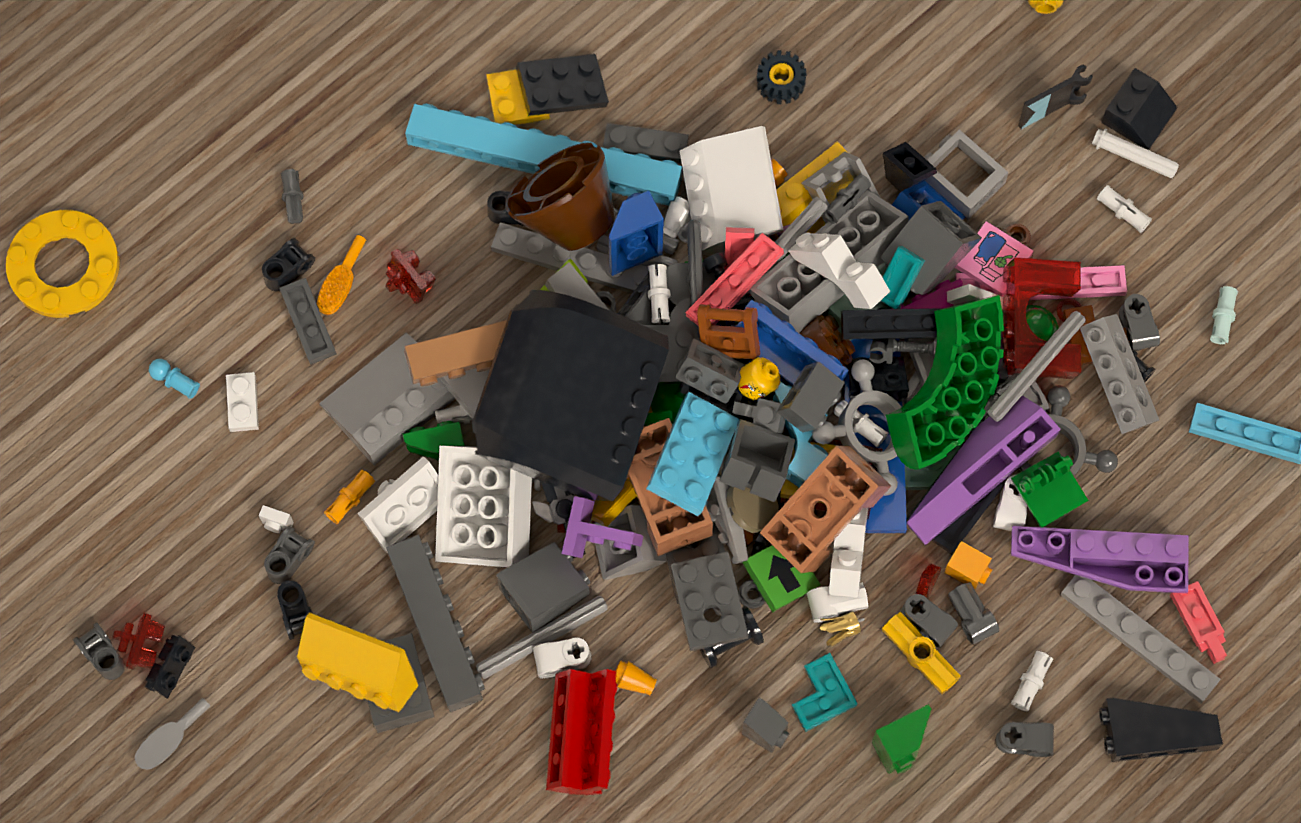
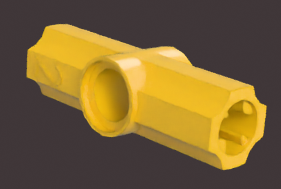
M901 612L892 617L882 628L887 637L907 657L909 664L918 669L941 694L948 691L961 678V675L935 649L934 643L929 638L924 637ZM919 647L924 648L929 656L925 659H920L915 656L913 650Z

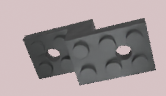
M713 522L712 536L701 540L698 547L689 548L684 546L666 553L676 603L680 606L690 651L748 639V632L729 553L725 552L724 545L718 538L721 533L715 522ZM714 608L720 612L721 618L717 622H709L705 619L704 613L708 609Z

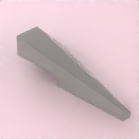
M725 454L705 505L712 522H715L721 533L718 538L721 543L728 545L734 556L731 561L733 564L747 561L748 556L744 531L732 518L731 515L734 513L731 507L728 508L727 490L730 485L719 482L726 458Z

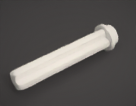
M1106 128L1104 131L1098 129L1092 142L1093 145H1096V149L1101 147L1169 178L1175 176L1179 166L1178 163L1108 133Z

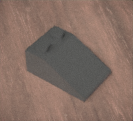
M412 633L384 642L405 650L419 686L400 712L389 708L382 709L374 702L368 700L377 733L435 717Z

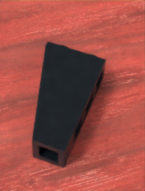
M1106 698L1102 704L1103 707L1099 708L1101 725H1106L1108 735L1104 737L1105 751L1107 755L1111 754L1112 762L1214 751L1223 745L1218 715L1118 698Z

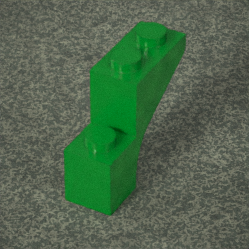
M443 421L438 423L437 427L428 429L416 427L410 429L409 433L403 434L407 450L410 453L439 461L440 446H465L459 422Z

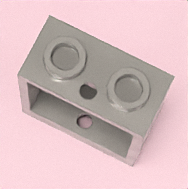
M958 130L953 136L947 135L939 144L940 148L934 154L930 152L924 158L936 167L958 147L990 176L968 197L938 171L925 181L969 220L1006 183L1009 172L962 131Z

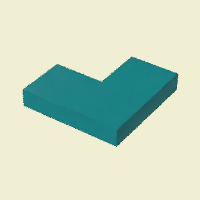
M831 653L804 665V669L816 692L793 703L792 708L805 732L858 705Z

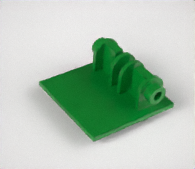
M1059 452L1052 454L1010 478L1041 528L1089 501L1070 471V467L1073 466L1071 458L1069 456L1063 457Z

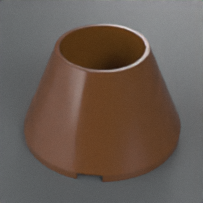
M581 143L551 155L537 165L540 170L529 179L524 175L509 193L505 203V209L513 219L567 251L578 250L590 245L604 235L615 220L603 150L599 145L594 147L592 143Z

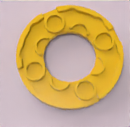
M57 210L47 212L32 219L19 230L7 252L6 274L13 292L30 310L48 317L66 318L69 315L84 310L87 312L106 298L118 277L120 260L112 235L100 221L83 212ZM61 238L77 240L86 247L89 253V266L85 275L78 282L59 288L47 285L40 280L35 269V261L39 251L47 243L58 241Z

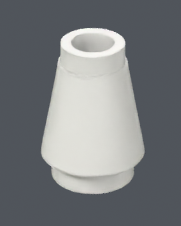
M676 197L674 201L670 202L664 219V234L676 238L680 229L691 220L687 200Z

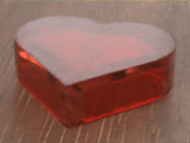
M932 563L926 567L921 574L915 594L923 595L927 599L929 598L939 577L941 567Z

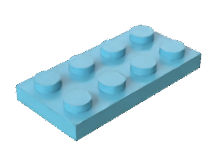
M688 392L683 399L646 489L699 516L704 509L739 419Z

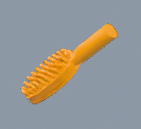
M356 235L342 264L336 266L322 284L316 303L322 314L331 315L335 313L347 298L354 278L351 269L366 242L364 237Z

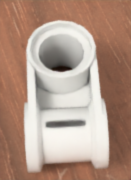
M1015 475L1010 476L1006 480L1001 490L993 521L994 528L1011 532L1012 526L1024 527L1027 516V505L1020 493L1019 495L1013 494L1014 490L1012 487L1015 485L1010 478Z
M581 638L548 642L533 647L539 678L555 677V673L569 669L582 670L591 661L588 644ZM576 649H579L581 652L579 659H575L573 656Z

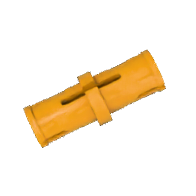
M361 470L346 488L343 487L339 491L340 495L324 511L325 516L333 523L339 524L346 513L353 506L356 507L360 503L359 499L375 483L374 478L366 471Z

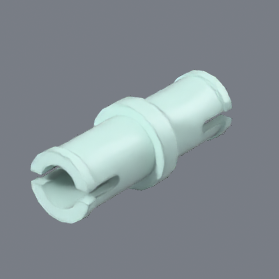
M1230 286L1220 288L1217 308L1214 309L1212 315L1215 320L1210 340L1216 344L1224 345L1228 343L1231 322L1235 321L1236 313L1234 312V306L1238 290Z

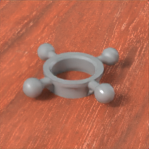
M858 360L853 364L851 374L860 384V394L852 398L839 417L838 425L833 426L830 422L825 421L821 427L812 430L814 440L820 444H828L835 437H839L843 446H851L866 462H870L876 467L877 472L891 485L890 489L884 494L891 495L895 492L898 485L896 477L889 472L887 461L897 457L892 440L883 452L868 450L858 441L854 434L853 416L860 405L874 406L885 417L886 414L898 410L901 406L888 394L873 391L871 379L874 376V367L867 360Z

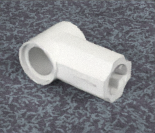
M860 583L858 598L830 595L829 586L807 592L812 618L816 623L826 622L820 620V618L838 617L840 614L868 609L867 593L863 583Z

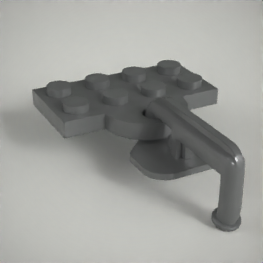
M695 219L689 221L678 233L680 240L687 242L688 263H674L667 267L666 270L667 289L670 290L671 294L668 300L675 305L669 314L670 321L667 325H644L668 336L669 352L658 383H681L680 380L676 379V374L684 361L688 346L693 338L701 342L699 326L686 317L685 312L716 281L714 274L707 273L702 263L701 225ZM733 358L745 365L750 363L743 358Z

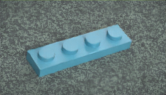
M1200 403L1196 404L1189 433L1301 464V432Z

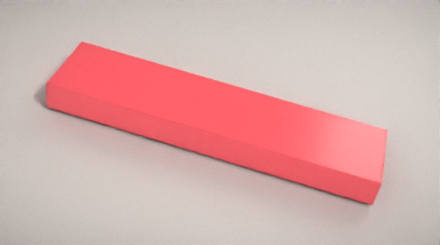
M761 233L685 312L686 317L699 326L697 318L699 305L704 304L710 305L711 308L731 309L784 254V249L764 233ZM711 320V325H716L720 320Z

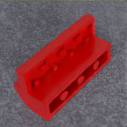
M569 669L555 673L546 790L566 794L599 795L602 794V790L608 789L611 777L609 769L610 753L613 749L612 727L615 720L614 701L618 687L616 682L617 671L604 669L594 673H587Z

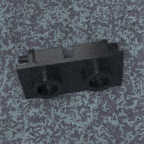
M172 635L170 639H166L158 655V658L165 662L163 665L154 663L148 676L145 678L147 683L144 687L152 692L156 691L168 699L172 690L176 687L186 664L190 661L195 646L181 636Z

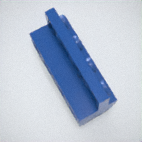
M753 300L747 304L745 308H756L758 312L757 329L761 353L758 358H766L777 366L780 382L786 386H793L805 365L818 361L842 381L844 380L848 369L842 366L836 357L826 354L810 338L803 337L790 323L775 316L766 305L754 302ZM740 321L736 327H744V322ZM746 359V360H747L748 362H751V361H753L754 359Z

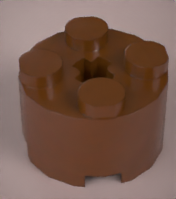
M829 314L826 317L823 315L817 316L799 332L803 337L813 340L826 354L836 357L842 366L845 367L852 362L851 354L856 351L854 345L850 340H842L841 333L838 331L839 324L832 315Z

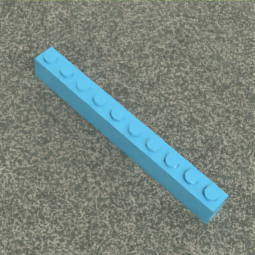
M414 104L405 132L408 145L531 174L540 170L537 165L546 158L565 148L581 144V142L572 141L564 135H546L538 129L525 130L507 122L499 124L491 122L488 118L482 116L473 118L465 116L462 112L450 110L449 112L439 110L431 104ZM583 141V142H582V143H592L594 147H597V145H596L595 143H593V142H589V141ZM601 147L605 154L612 193L630 196L637 192L642 194L650 191L655 203L668 206L671 201L675 200L682 180V166L671 160L658 161L651 159L645 154L632 155L624 153L619 148L611 147L606 149Z

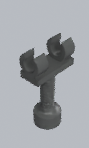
M937 337L930 343L900 342V340L897 341L895 339H873L870 351H881L882 354L870 353V360L874 363L887 361V364H892L893 353L896 351L926 352V354L929 352L934 360Z

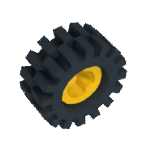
M778 50L776 56L771 52L768 54V58L763 57L761 65H758L756 81L758 91L761 90L763 98L768 96V101L771 103L773 99H777V104H781L782 100H785L786 104L791 103L792 97L794 100H797L799 93L802 94L804 91L807 73L806 68H804V62L802 60L799 62V56L796 54L793 58L790 57V51H786L785 55H781V50ZM780 72L782 75L787 74L789 79L786 81L782 79L776 80L774 75Z

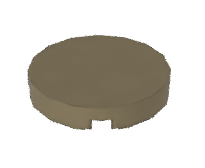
M732 486L727 490L728 508L731 507L734 513L731 516L746 531L751 533L762 531L778 513L777 498L773 502L750 493V488L747 487L744 491Z

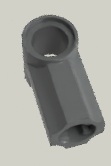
M971 582L964 583L948 593L950 601L962 620V629L972 645L999 632V626L995 617L989 609H985Z

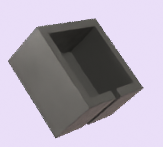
M740 419L729 444L719 482L743 491L746 487L750 488V493L775 502L787 477L795 439Z

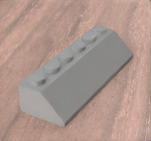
M866 190L857 200V205L853 209H848L837 223L832 224L828 222L814 234L841 235L856 262L875 264L877 268L884 262L880 257L909 222V217L874 193ZM791 254L762 276L749 290V293L756 302L766 305L775 316L790 323L798 333L845 294L834 282L796 261Z

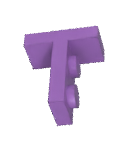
M574 496L562 554L583 558L586 541L603 545L604 539L614 541L613 547L631 550V545L642 546L644 535L590 524L595 501Z

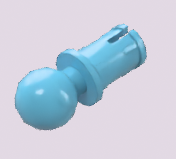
M155 359L149 365L148 371L150 376L158 381L166 380L165 387H173L189 399L193 398L198 392L200 383L182 374L178 367L171 370V366L166 360Z

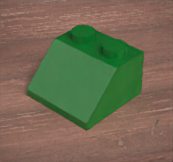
M929 704L875 731L872 744L888 774L894 771L897 774H901L913 767L912 763L916 761L932 710Z

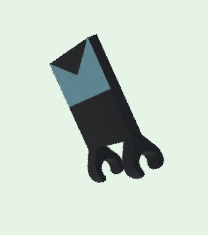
M1085 65L1078 66L1072 77L1024 102L1018 124L1019 128L1023 129L1066 105L1082 104L1087 95L1084 94L1079 97L1074 92L1078 91L1081 86L1091 83L1092 75L1087 78L1080 75L1087 67Z

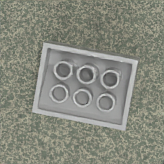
M407 333L319 403L374 466L404 442L403 434L409 433V430L412 428L422 427L435 416L436 410L444 409L455 400V397L439 378H437V383L421 387L420 383L413 384L404 349L405 346L417 342Z

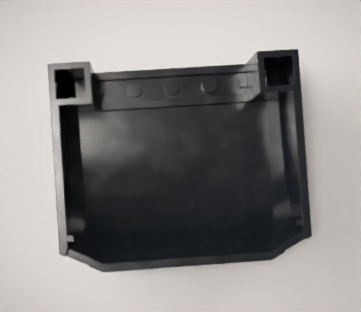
M532 289L529 292L530 294L509 313L474 414L472 426L473 432H476L477 442L475 455L581 498L614 501L624 487L669 352L668 336L585 300L557 292Z

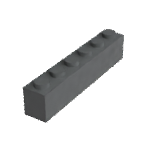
M419 535L386 547L450 713L482 701L483 698L480 691L485 690V686L480 674L474 675L470 664L475 663L469 646L463 648L459 639L464 637V633L459 620L453 622L449 612L453 611L454 608L449 595H442L439 585L444 583L438 567L432 569L429 559L434 557L428 542L422 543Z

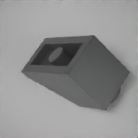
M759 697L743 721L742 735L772 753L776 746L781 749L788 739L790 733L786 730L789 722Z

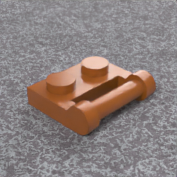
M704 304L699 305L697 318L702 343L731 358L756 359L760 356L757 329L758 312L756 308L747 307L745 310L711 308L710 305ZM711 320L744 322V327L711 325Z

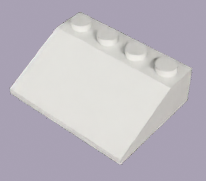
M759 126L700 140L680 150L691 220H698L701 225L703 255L711 256L716 253H723L725 256L726 227L754 228V241L761 233L769 237L783 230L765 127Z
M440 446L435 561L510 567L528 557L532 477L475 455L477 447Z

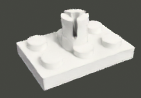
M422 457L396 481L393 479H389V482L387 480L379 486L378 496L358 513L384 551L387 552L386 547L407 538L437 511V472L431 463Z

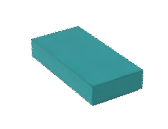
M899 246L882 277L890 292L881 301L893 309H900L925 260L903 246Z

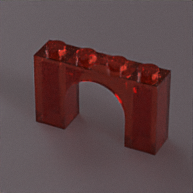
M1014 257L1004 267L1003 282L1007 283V293L1003 297V310L1007 311V321L1004 322L1003 337L1007 338V349L1003 352V365L1007 366L1008 375H1013L1015 372L1020 374L1046 344V341L1040 339L1031 331L1027 323L1026 307L1031 297L1037 295L1073 297L1081 290V262ZM1066 344L1038 377L1074 379L1081 373V345Z

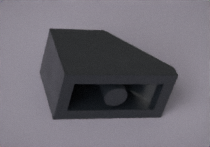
M907 142L883 152L886 179L900 192L925 181L937 173V169Z

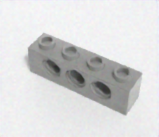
M1118 315L1106 316L1080 327L1121 433L1125 434L1159 421Z

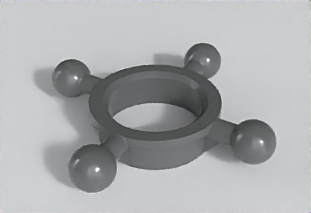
M1060 385L1052 387L1047 396L1050 405H1052L1051 412L1048 415L1061 429L1060 433L1065 435L1072 444L1074 459L1070 471L1073 476L1079 472L1083 463L1096 465L1097 469L1103 473L1114 471L1118 465L1116 454L1110 450H1103L1098 454L1086 452L1085 439L1079 428L1070 420L1062 417L1063 407L1070 402L1069 390ZM1027 461L1019 468L1022 472L1031 467V465Z

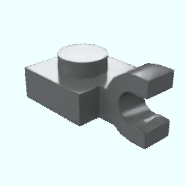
M758 398L757 406L748 403H734L732 413L753 417V424L777 433H783L786 419L776 412L781 405L780 402Z

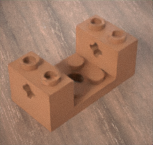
M669 418L643 428L627 478H630L647 520V531L657 556L712 536L713 522L706 505L702 513L696 516L646 489L672 428Z
M836 446L760 533L800 573L815 572L834 551L829 546L862 508H872L890 489L891 485L851 446ZM819 501L824 502L827 506V514L823 518L817 517L814 513V506Z

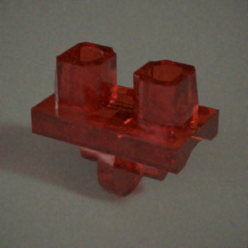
M399 249L392 251V259L386 266L388 270L385 274L389 280L385 287L389 292L398 289L402 295L407 293L415 304L421 302L425 292L434 286L435 277L428 270L420 274L416 272L415 268L419 266L420 260L413 250L401 253Z
M143 613L142 617H140L135 635L132 634L134 624L128 622L125 623L123 631H114L113 638L120 641L117 651L126 653L128 644H132L125 668L134 670L136 666L152 668L157 652L142 647L145 638L160 642L165 626L151 620L152 615Z

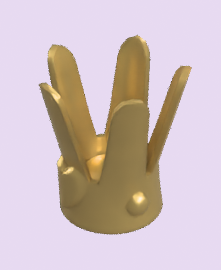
M851 611L841 617L820 618L822 621L835 620L822 624L820 629L829 633L842 630L827 641V645L832 647L846 637L861 633L859 622L865 619L861 618L858 620L855 613Z

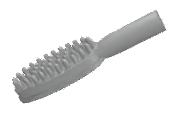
M201 698L176 723H166L150 734L135 754V762L138 767L149 770L165 761L183 740L184 731L210 707L209 703L204 698Z

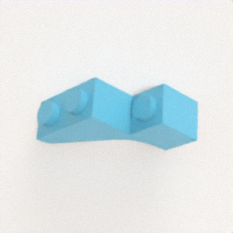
M780 382L779 387L775 390L772 401L782 403L792 386H786ZM785 420L784 426L790 438L795 439V456L789 464L786 479L800 488L824 461L828 453L821 446L810 444L814 439L812 430L802 433L789 421Z

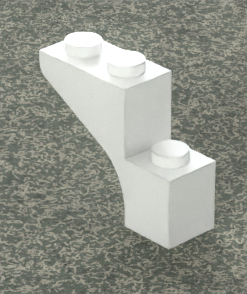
M808 232L799 236L796 239V244L788 250L796 261L834 282L846 294L854 308L872 309L890 292L875 264L856 262L841 235Z
M862 508L834 539L830 595L857 598L859 596L868 508Z

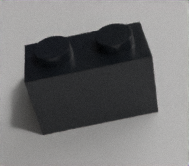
M1134 68L1106 108L1101 123L1138 146L1150 150L1178 107L1157 80Z

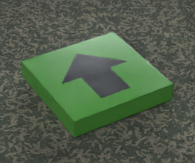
M773 545L749 557L747 561L742 562L772 613L820 586L813 572L800 573Z

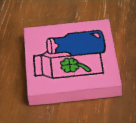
M986 221L977 233L982 239L955 268L1003 297L1032 256L1033 250Z

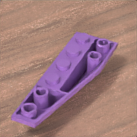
M1022 395L1000 421L997 422L988 417L974 429L909 518L907 525L924 545L928 544L1056 438L1061 429L1042 407Z
M1012 526L1011 556L1126 590L1188 593L1189 535Z

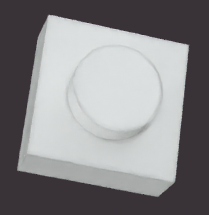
M264 505L262 506L259 517L262 523L265 524L264 528L280 533L281 530L284 531L288 526L292 527L294 522L290 514Z

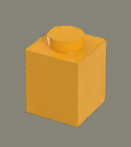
M961 541L948 562L944 573L963 584L971 582L973 588L976 589L979 582L985 584L993 570L989 568L992 558Z

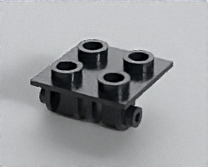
M893 356L892 364H887V361L874 363L870 358L858 357L852 359V362L847 365L850 382V400L859 395L861 390L859 382L851 374L852 366L858 360H867L874 367V376L871 379L873 391L887 393L899 402H902V399H908L909 386L903 357Z

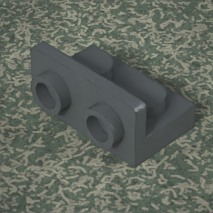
M693 338L688 346L684 361L676 374V379L723 403H727L739 385L741 379L740 370L745 364Z

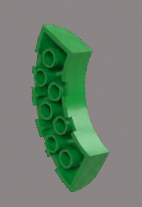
M1000 295L934 311L937 327V345L930 373L922 388L907 404L894 412L886 414L895 452L901 462L908 468L918 470L946 457L948 452L965 441L966 435L971 429L976 428L986 412L984 408L988 399L994 395L999 379L997 374L999 360L1003 358L1004 352L1003 349H1000L1001 331H1004Z

